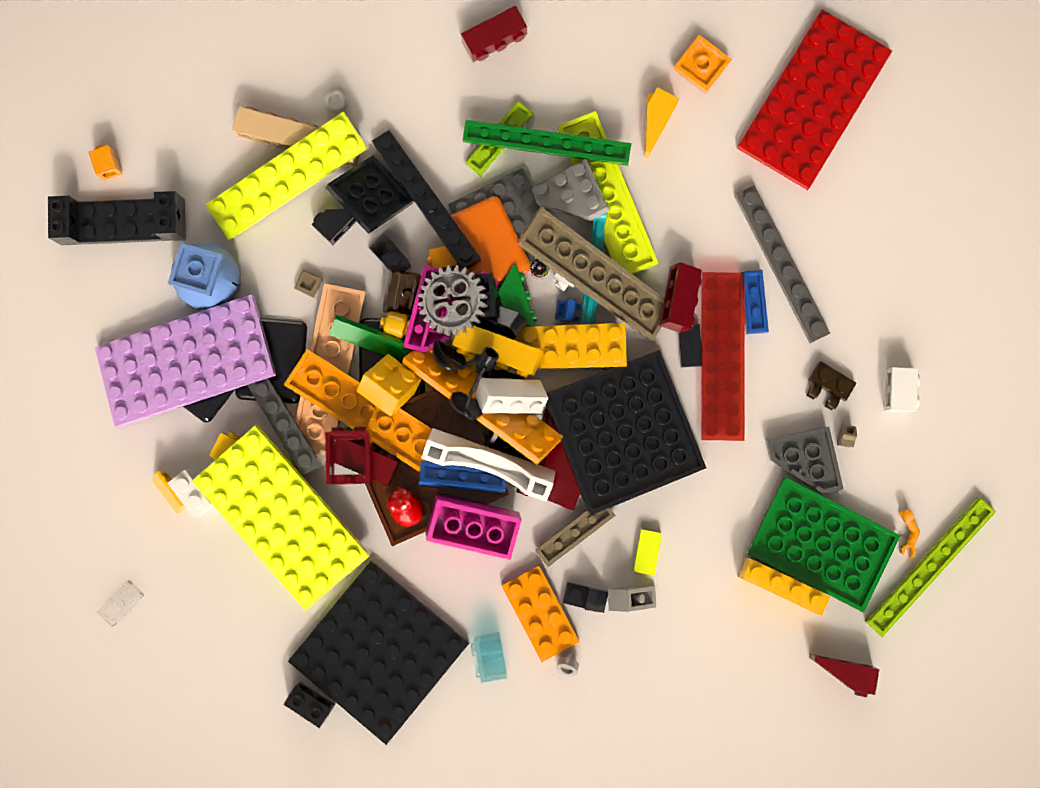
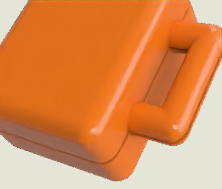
M491 196L450 215L481 258L480 262L468 269V275L471 272L479 273L480 271L493 273L494 278L498 280V286H501L512 266L517 265L518 271H523L524 275L530 271V261L525 250L516 244L519 238L499 197Z

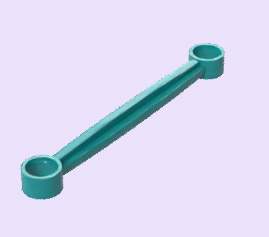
M607 212L593 219L590 243L602 252ZM585 293L583 294L581 325L595 324L598 303ZM577 368V369L589 370L590 368Z

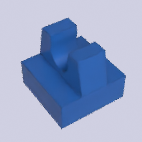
M569 298L557 300L554 320L577 322L579 317L574 316V309H580L581 305L576 303V300Z

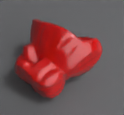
M397 487L392 492L387 506L395 522L404 527L416 525L423 515V505L412 492L402 487Z

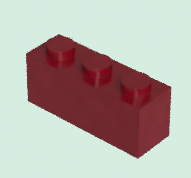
M515 5L461 33V41L472 62L477 60L483 61L489 54L504 50L508 44L523 40L527 35V25Z
M682 262L670 267L660 317V327L678 333L691 330L695 322L694 312L698 304V289L702 283V269Z
M336 440L334 444L335 464L356 473L365 474V444L364 446L356 444L357 440ZM372 446V478L379 483L390 486L400 462L395 460L396 456L388 452H384L383 455L375 452L377 448Z

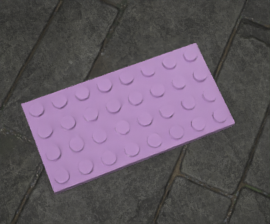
M252 294L95 347L114 426L118 428L276 376L256 300Z

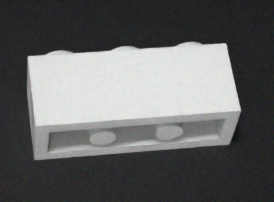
M481 378L475 392L482 413L541 414L548 400L540 380Z

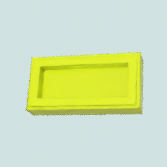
M640 530L633 572L655 576L662 533Z

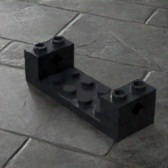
M176 191L154 192V199L78 202L69 195L48 196V238L60 245L186 240L185 199Z

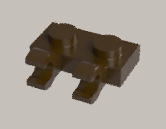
M819 361L808 379L813 384L806 396L814 400L819 396L822 389L831 393V396L824 407L832 411L837 408L840 400L847 401L857 383L822 361Z

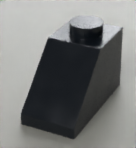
M326 209L323 213L320 212L314 217V222L311 225L333 246L356 221L345 209Z
M385 234L369 247L389 272L390 270L405 272L412 266L405 255Z

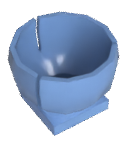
M180 243L176 259L171 267L168 284L174 287L181 301L195 309H209L232 301L239 290L232 282L240 286L241 271L232 254L217 244L194 243L188 245Z

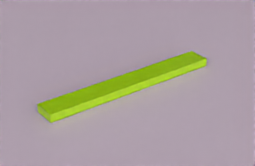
M977 497L865 622L879 636L883 637L996 511L981 497Z

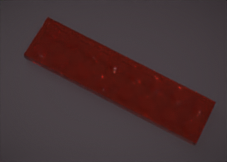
M702 272L701 441H745V273Z

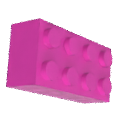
M436 493L425 532L426 541L511 560L522 518L517 511Z

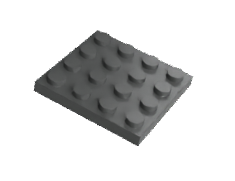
M523 168L448 204L452 214L491 196H497L500 198L519 239L538 208H540L533 195V187ZM525 250V253L528 258L533 256Z

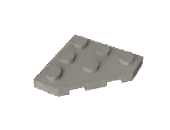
M587 159L539 183L532 189L538 206L547 210L548 208L553 209L558 213L570 216L576 215L590 221L610 211Z

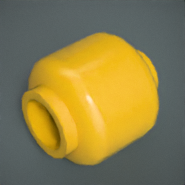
M390 311L386 317L382 316L379 328L383 329V333L403 340L406 337L410 320L406 314Z

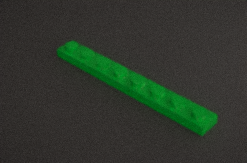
M471 120L465 121L462 139L463 143L583 160L587 159L628 166L632 144Z

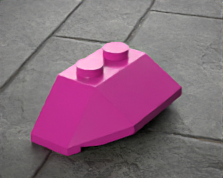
M427 265L423 267L403 345L404 348L420 352L432 349L436 338L443 343L450 339L452 335V330L449 336L445 335L444 330L442 333L436 332L437 327L432 329L429 327L431 322L426 323L423 321L427 315L419 313L424 307L418 306V303L423 301L422 298L418 297V294H424L425 292L420 287H427L428 283L425 281V278L433 279L431 272L439 274V268ZM444 286L440 287L437 291L439 297L445 293ZM453 297L450 301H435L434 304L437 305L442 302L452 304L453 301H459L460 299ZM444 307V308H442V309L440 310V312H439L440 318H443V317L446 316V314H447V308H446V307Z

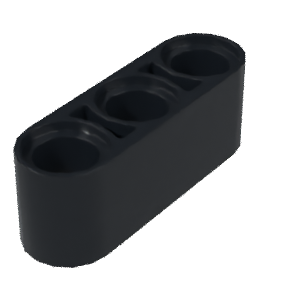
M497 306V317L479 319L480 323L475 321L472 323L473 326L514 340L526 326L527 321L521 313Z

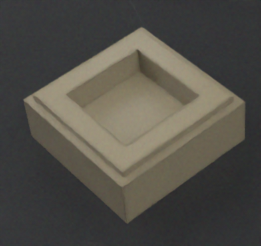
M303 270L294 289L314 298L323 279Z

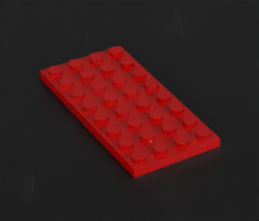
M821 9L737 149L808 191L893 50Z

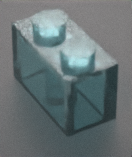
M500 632L474 637V643L470 644L472 656H477L478 664L474 665L476 678L480 677L481 683L506 679L507 670Z

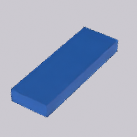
M763 270L741 272L746 335L768 333Z

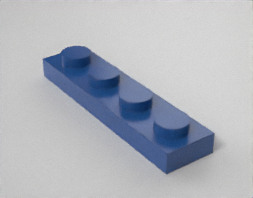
M421 461L419 484L497 493H504L506 490V480L487 471L467 466L440 465L427 461Z

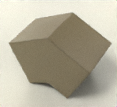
M843 424L839 432L837 446L854 447L857 438L856 426Z

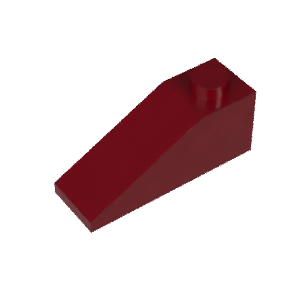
M814 654L809 655L812 661L846 687L853 690L854 695L867 697L868 694L876 695L880 669L861 663Z

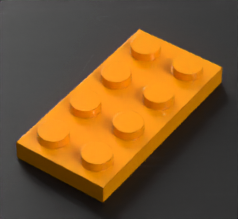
M539 565L501 585L541 662L579 643L571 624Z

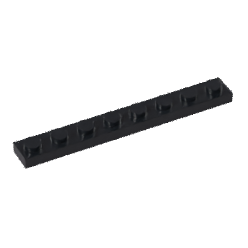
M390 130L372 140L375 148L462 270L464 268L469 269L480 262L481 258Z

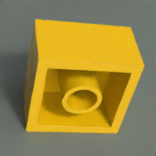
M387 354L363 375L357 392L391 417L414 396L422 378Z

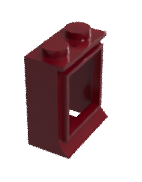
M332 427L330 432H325L326 485L373 484L372 431H366V427H353V431H344V427ZM365 439V474L335 475L334 440Z

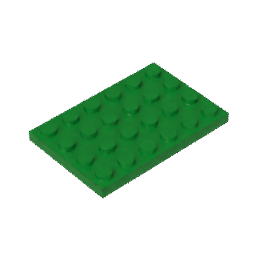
M783 477L746 553L864 613L901 535Z

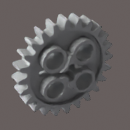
M447 265L446 272L439 268L438 275L431 272L432 280L425 278V281L428 283L427 287H420L425 292L424 294H418V297L423 299L422 302L418 303V306L424 307L419 313L427 315L423 321L426 323L431 322L429 327L432 329L437 327L436 332L442 333L444 330L445 335L449 336L452 330L453 334L458 336L460 329L462 333L466 334V327L474 329L472 323L474 321L480 323V320L477 318L478 315H485L481 308H485L487 305L482 300L488 298V296L481 294V292L486 288L478 286L482 280L479 278L474 280L476 274L471 272L468 275L469 270L467 268L461 271V268L456 265L453 271L452 267ZM461 284H466L465 292L459 294L458 287ZM444 286L445 293L439 297L437 291L440 287ZM453 297L457 299L471 297V300L468 301L457 300L453 301L452 304L448 302H442L437 305L434 304L435 301H450L453 299ZM463 305L468 306V312L465 315L460 314V309ZM446 307V308H447V314H446V316L443 317V318H440V316H439L440 310H441L442 308Z

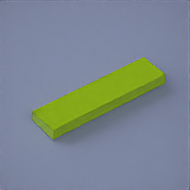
M517 101L498 124L524 128L534 116V113ZM479 145L466 160L465 165L482 177L506 148Z

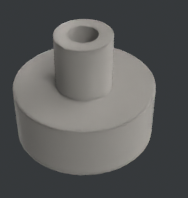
M567 653L566 657L559 658L556 666L557 671L566 676H575L579 668V663L574 660L575 655Z

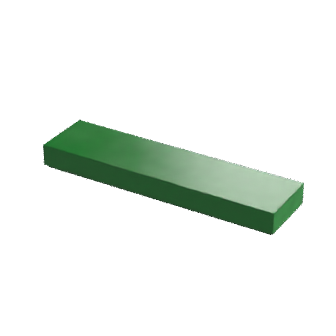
M336 315L329 333L331 336L386 356L389 354L400 362L413 351L403 347L405 340Z

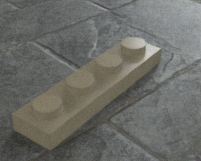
M611 508L589 516L586 510L536 548L535 551L546 566L549 567L616 515Z

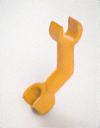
M905 508L898 513L911 532L906 544L900 547L899 553L904 554L906 548L909 547L910 553L908 557L913 558L916 554L914 546L919 537L920 529L914 521V515L911 510Z

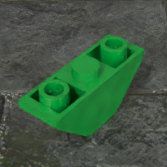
M514 265L498 292L503 308L521 313L527 321L525 327L535 326L534 322H537V317L534 309L530 310L528 302H531L529 291L523 288L522 283L525 282L523 271L519 272L517 265Z

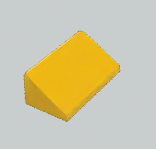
M157 471L153 477L154 484L176 513L181 512L186 507L169 486L168 482L172 480L166 471Z

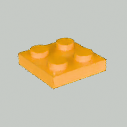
M699 35L676 63L673 70L706 94L731 63L732 59Z

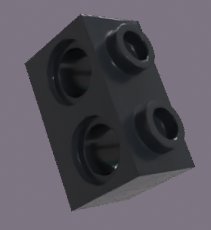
M302 682L295 685L283 705L318 728L324 724L335 707L334 703Z

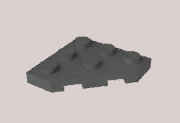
M830 427L766 440L770 461L819 493L844 489Z

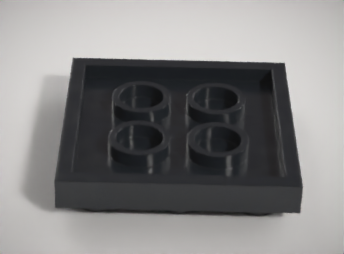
M374 155L329 182L326 186L329 193L368 234L414 203L404 187Z

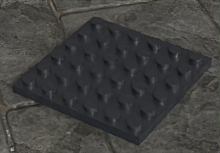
M660 350L627 362V367H613L546 393L548 396L546 407L555 430L563 436L560 442L589 516L706 469Z
M370 561L287 662L387 745L469 645V642L378 565Z

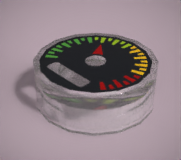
M537 258L530 263L529 272L533 278L541 280L548 276L550 268Z

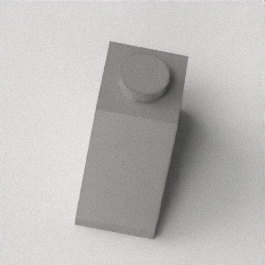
M655 586L608 589L609 611L632 612L656 608Z

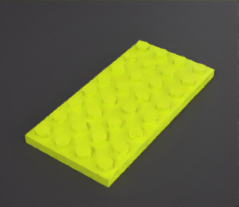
M255 425L192 480L193 484L305 610L371 555L258 425Z

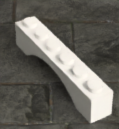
M432 428L422 459L440 465L467 466L487 471L510 482L526 495L543 501L547 500L555 477V471L434 428Z

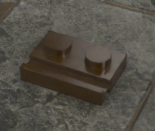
M390 270L382 308L383 312L393 311L406 315L412 314L421 279L420 273Z

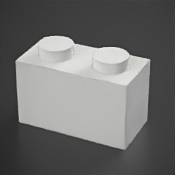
M898 367L886 369L884 411L906 413L917 411L920 405L917 389L921 382L918 369Z
M184 470L168 482V484L193 517H201L214 506L193 484L192 480L197 477L192 470Z

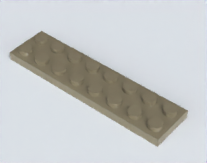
M538 208L516 244L648 340L653 341L662 328L659 326L664 297L544 208Z

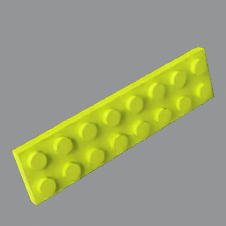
M596 111L557 126L559 133L608 140ZM569 158L572 166L583 160ZM588 160L610 210L607 212L604 230V244L609 257L631 274H636L658 265V260L618 164Z
M342 112L205 205L227 239L232 240L368 148L345 112Z

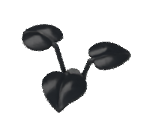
M436 338L433 344V356L436 362L450 371H455L457 368L463 370L476 361V369L480 373L469 394L466 395L463 392L456 391L450 396L452 407L460 414L466 415L469 419H479L483 414L477 399L472 398V395L484 373H487L490 379L525 380V378L513 373L495 370L494 367L497 364L496 361L499 358V354L493 348L485 347L480 355L476 353L472 359L466 362L464 355L457 353L456 349L442 343L438 338Z

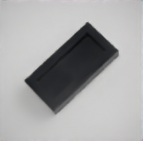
M694 324L691 330L678 333L681 368L703 366L700 324Z

